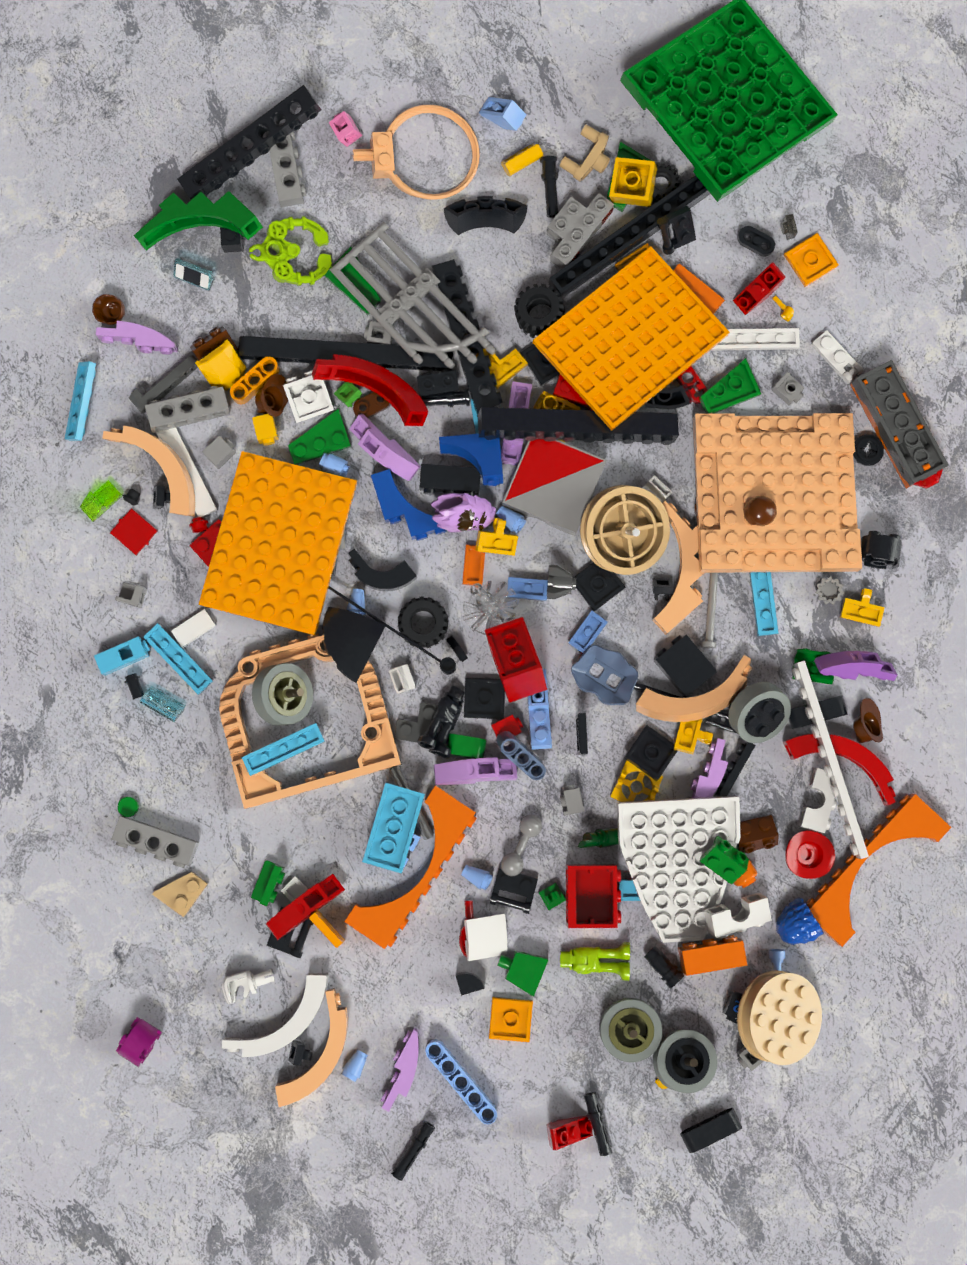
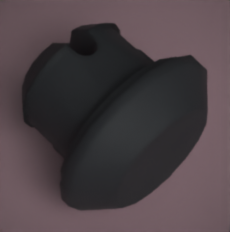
M130 489L127 495H123V499L133 506L138 505L137 500L140 493Z

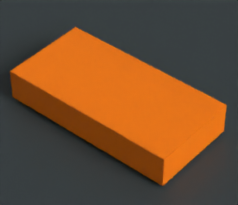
M466 545L462 585L482 586L485 552L476 551V545Z

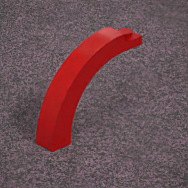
M333 354L332 360L316 359L312 371L313 380H337L363 386L388 401L400 415L404 426L424 425L428 415L425 403L408 383L393 372L375 363L351 356Z
M813 734L802 735L783 741L791 760L807 754L819 753L818 746L820 744L818 738L815 739ZM829 734L835 754L855 763L868 775L884 806L895 803V792L891 786L887 785V783L894 779L883 762L861 744L845 737Z

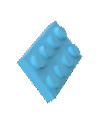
M385 783L362 862L402 874L425 794Z

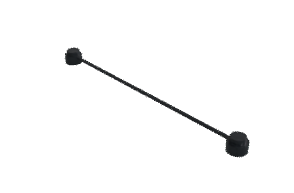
M328 587V589L376 621L385 624L388 629L438 661L440 669L444 674L451 675L456 671L457 666L454 659L445 657L440 660L332 587Z

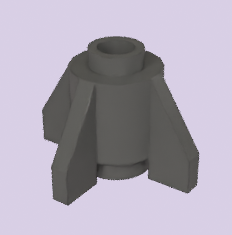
M549 565L547 599H557L571 594L572 590H576L577 578H573V574L558 565Z

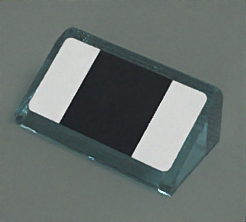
M178 258L174 261L175 278L208 291L211 289L215 280L212 271Z

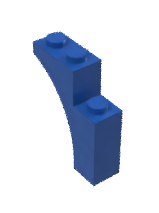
M390 469L371 475L386 523L396 524L402 521L401 518L405 517L412 540L416 539V541L428 538L427 535L432 533L440 535L447 532L446 529L437 527L438 523L432 519V515L416 509L407 502L397 489Z

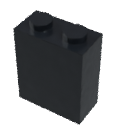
M687 634L683 638L679 635L671 641L673 646L668 650L664 647L656 654L657 659L654 661L684 698L688 697L718 672Z

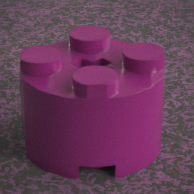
M137 1017L132 1023L128 1034L125 1033L119 1041L116 1052L139 1068L152 1051L156 1039L159 1040L162 1031Z

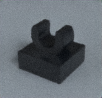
M156 486L153 489V509H161L164 507V503H170V493H165V486Z
M652 578L654 599L658 600L659 594H665V600L668 601L670 598L669 594L673 595L672 579Z
M293 1040L288 1061L293 1065L301 1066L302 1059L311 1061L313 1052L305 1049V1045L302 1042Z

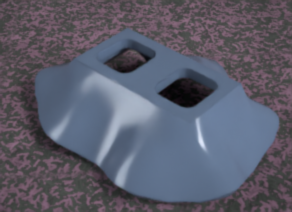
M598 645L590 646L571 667L572 675L578 687L584 692L594 693L599 701L605 705L627 704L638 681V671L627 662L620 652L608 650ZM594 663L604 668L599 678H595L589 673ZM611 674H615L621 679L616 689L606 684Z

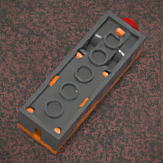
M890 360L857 377L850 386L882 442L905 488L907 489L915 485L927 489L939 483L943 469L949 466L893 361Z

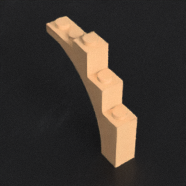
M664 501L662 504L667 511L669 522L674 530L680 553L679 576L673 595L664 609L652 620L666 635L703 602L701 593L696 588L692 589L690 586L704 573H699V557L696 558L694 556L699 552L697 526L692 530L689 521L684 517L681 519L676 513L678 512L676 507L672 503L668 504Z

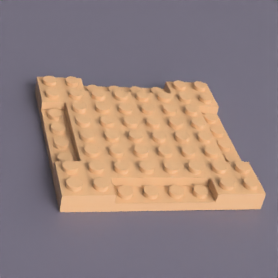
M735 413L694 415L693 439L699 573L858 572L862 569L860 529H858L853 461V453L855 452L853 413H813L812 416H735ZM756 496L771 498L777 508V515L774 521L763 527L750 525L744 517L743 509L746 502Z

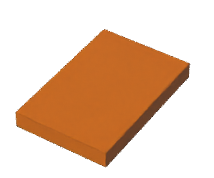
M680 263L673 270L713 314L725 301V299Z

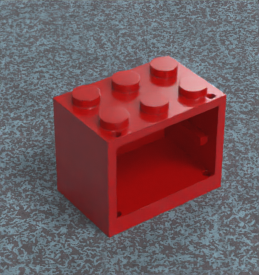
M523 617L484 630L509 703L547 690L542 666Z
M566 864L567 928H618V923H621V911L617 910V903H621V890L617 889V882H621V870L617 869V865Z

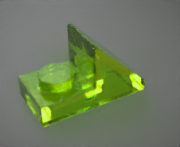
M108 480L94 493L90 491L80 505V508L94 522L123 495Z

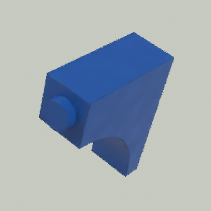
M479 434L439 437L440 454L457 455L471 462L479 471L483 485L497 486L498 484H503L500 438L487 440L479 437Z

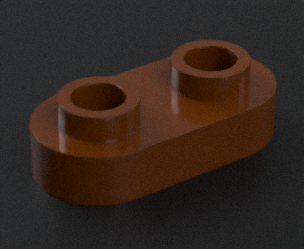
M373 392L357 400L354 403L353 411L356 417L364 414L367 418H370L386 410L390 403L385 399L383 402H378L377 398L380 395ZM365 405L367 409L360 411V406Z

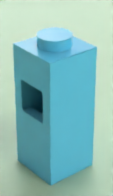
M138 636L94 655L101 674L106 676L149 657L148 651H150V647L146 640Z

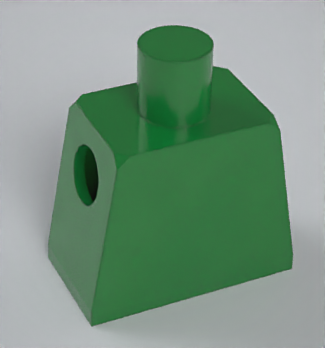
M516 951L513 959L501 955L497 966L508 970L505 976L506 980L534 996L548 963V958Z

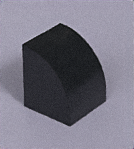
M461 972L455 975L461 996L485 989L482 980L473 973Z

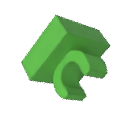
M345 382L334 393L347 407H352V403L356 399L359 400L362 394L350 382Z

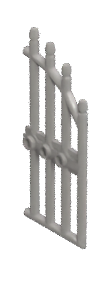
M385 222L379 225L329 269L407 354L413 357L416 363L421 364L423 362L422 357L417 354V351L434 353L451 369L455 364L448 358L445 352L459 350L471 363L475 364L477 358L467 346L476 341L486 348V351L491 355L496 353L495 347L484 337L489 334L487 329L483 327L478 331L437 287L440 280L428 268L422 271L385 233L389 228ZM378 237L416 276L409 284L370 245ZM363 250L402 289L394 297L355 258ZM348 263L387 302L379 310L341 272V269ZM431 291L468 330L471 336L460 340L428 307L422 298ZM416 304L452 343L437 345L407 311ZM401 317L425 344L407 342L392 324Z

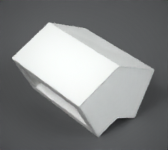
M655 475L643 486V489L654 494L662 503L672 493Z
M408 664L389 670L397 694L416 688Z

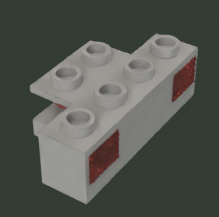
M600 193L596 195L587 208L573 197H570L547 227L549 230L546 234L559 243L552 252L550 261L560 269H563L577 259L611 215L614 204Z

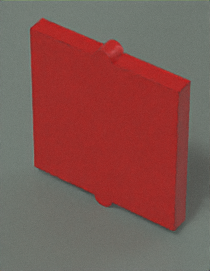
M131 508L122 519H119V523L110 534L137 556L146 545H149V541L158 531Z

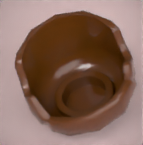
M103 294L95 299L92 305V313L98 322L115 325L117 321H122L125 315V306L118 297Z
M756 496L746 502L743 509L744 517L748 523L761 527L772 523L777 515L774 501L766 496Z

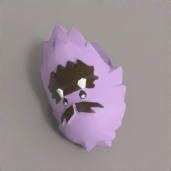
M447 493L439 495L438 499L431 503L432 507L436 509L435 513L437 514L432 516V519L438 523L437 527L446 529L449 532L482 531V529L488 527L494 521L496 508L492 507L491 503L486 499L476 495Z

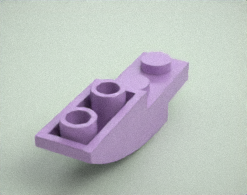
M117 321L116 328L96 327V336L103 343L111 344L114 341H121L122 344L132 345L135 342V346L142 353L160 351L161 354L170 355L172 352H178L175 343L166 336L139 324Z
M364 414L357 416L349 430L360 440L358 445L381 465L390 469V471L398 476L411 481L421 466L394 439L389 440Z
M716 738L715 742L711 741L708 753H711L710 761H706L703 770L706 776L697 775V779L693 778L690 789L693 790L692 798L712 797L719 787L728 765L727 761L721 760L726 740Z
M498 757L435 764V785L516 780L517 768L510 759H498Z
M416 1028L412 1032L408 1030L403 1039V1042L406 1043L403 1050L398 1049L393 1058L396 1061L394 1067L401 1071L400 1073L395 1072L390 1081L393 1083L391 1090H386L380 1100L384 1102L382 1108L388 1112L398 1094L406 1097L412 1085L419 1055V1035Z

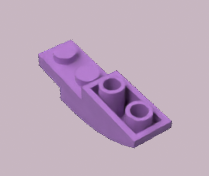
M843 651L826 654L814 660L821 674L838 676L842 679L856 680L860 674L865 677L872 676L880 680L895 681L898 675L891 663L881 661L878 653Z

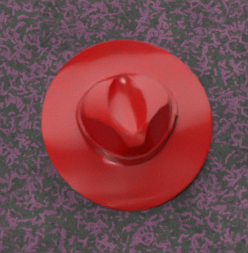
M801 831L793 835L787 844L786 864L796 876L806 879L820 878L833 867L835 850L830 840L824 835L814 831Z

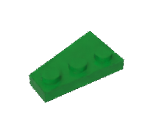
M339 409L288 445L295 465L322 457L324 453H335L351 447Z

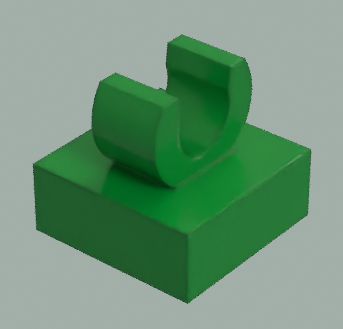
M556 882L538 892L548 910L566 901Z

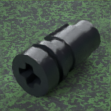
M656 946L644 956L652 968L662 976L661 979L666 981L665 984L670 989L685 976L681 970H677L678 967L676 965H672L670 960Z

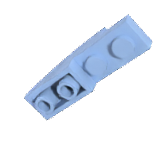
M542 669L547 686L546 669ZM547 689L527 697L532 750L552 748Z

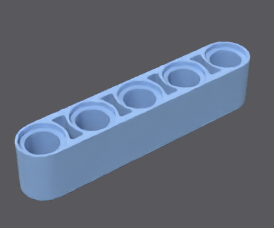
M432 1039L429 1041L425 1050L429 1060L482 1123L487 1125L494 1123L497 1118L495 1105L440 1040ZM438 1045L441 1049L440 1053L437 1055L431 1054L429 1051L430 1046ZM445 1061H451L454 1067L452 1070L447 1071L442 1067V1064ZM458 1077H464L467 1083L464 1086H458L455 1081ZM471 1093H478L480 1100L471 1102L469 1095ZM485 1109H491L494 1114L490 1118H485L482 1112Z

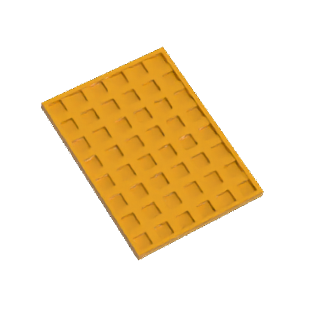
M650 246L533 339L532 343L612 431L725 339L730 332Z
M242 451L198 605L315 636L358 483L357 480Z

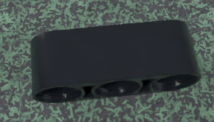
M842 695L818 701L824 721L848 715ZM807 705L791 709L789 717L791 729L813 724L812 720L808 719L805 707Z
M729 1108L685 1129L680 1135L688 1152L694 1153L742 1129V1125L734 1108Z

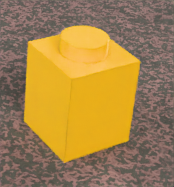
M264 414L252 417L259 444L267 446L274 444L275 440H279L273 416Z

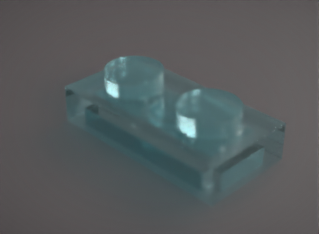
M153 686L146 691L140 700L141 704L172 722L178 719L186 707Z

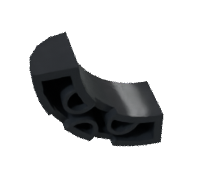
M477 196V200L467 202L465 199H462L444 208L445 219L458 236L466 231L482 227L500 228L514 234L523 224L527 214V205L509 198H505V201L493 199V196Z
M687 384L679 387L663 388L644 405L651 408L676 409L691 404L692 398Z

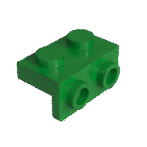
M807 648L796 650L793 657V668H795L794 664L805 661L812 682L833 684L834 676L821 674L814 662L815 658L831 654L830 652L812 651Z
M717 836L714 838V844L700 857V862L732 885L747 871L749 859L743 852L731 846L727 840Z
M266 860L251 898L259 901V904L269 906L270 903L274 904L278 894L276 892L278 883L282 884L286 874L283 872L285 867Z

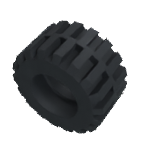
M533 284V288L526 287V292L521 291L519 293L520 298L515 300L514 311L520 329H523V333L526 335L529 333L532 338H535V335H540L565 315L562 296L560 297V293L557 290L554 291V287L549 286L547 288L546 284H541L539 287L537 284ZM543 304L551 308L549 314L543 318H534L529 315L531 309L537 305Z
M424 596L417 599L413 598L410 602H406L400 610L397 621L401 634L422 648H431V646H436L439 644L438 642L443 640L448 630V617L444 607L437 600L435 601L430 597L424 598ZM426 611L433 615L435 626L431 632L418 634L413 630L411 620L418 612Z

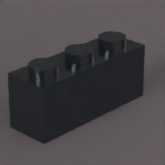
M421 464L419 489L423 491V494L435 495V492H443V494L467 493L471 496L479 495L480 473L475 467Z

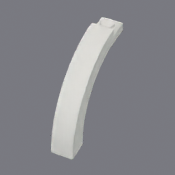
M308 973L306 975V986L301 1004L293 1017L282 1027L269 1034L254 1038H224L222 1040V1049H227V1052H239L242 1049V1057H255L274 1052L295 1040L309 1026L319 1011L327 989L328 974Z

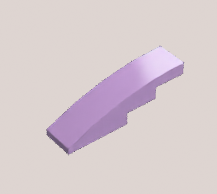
M513 381L508 408H529L532 384ZM503 438L501 451L503 464L518 466L523 439L505 440Z

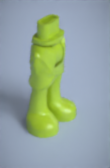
M622 942L618 948L577 947L570 949V951H560V968H569V970H573L577 974H590L591 972L616 973L622 980L629 981L630 962H600L599 958L630 960V942Z

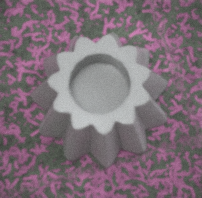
M831 576L827 580L822 578L821 583L817 584L818 590L815 592L819 595L818 600H823L825 605L829 602L834 605L836 601H841L840 596L844 594L841 590L843 584H839V579L833 580Z

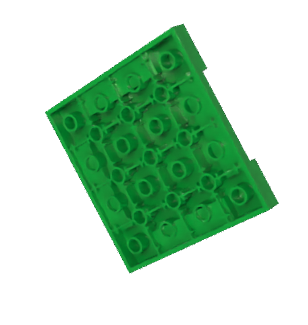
M745 0L731 1L623 72L620 79L621 83L643 110L648 109L695 167L694 174L717 202L742 186L750 177L799 143L807 141L833 123L838 116Z

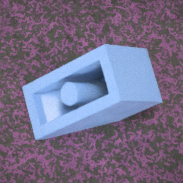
M488 97L479 111L481 116L503 129L517 131L522 125V121L526 116L524 111L513 100Z

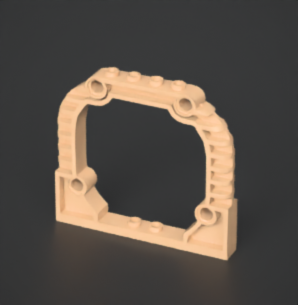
M317 633L315 636H307L308 640L300 642V639L289 641L287 646L281 647L278 644L269 647V651L261 653V650L250 652V656L239 661L238 671L231 676L222 691L219 711L244 809L402 765L378 679L369 660L357 681L367 717V724L361 730V736L366 741V744L358 758L360 768L339 774L336 771H331L324 774L325 778L317 779L316 776L305 779V783L283 789L282 783L269 776L265 770L250 776L242 757L252 753L242 717L241 699L246 686L254 683L257 675L266 667L285 663L290 664L311 657H316L319 661L325 663L333 662L334 660L331 655L328 656L327 652L321 649L324 635L319 636V633ZM253 663V671L246 673L244 671L245 664ZM373 727L377 730V735L375 738L369 739L366 736V731Z

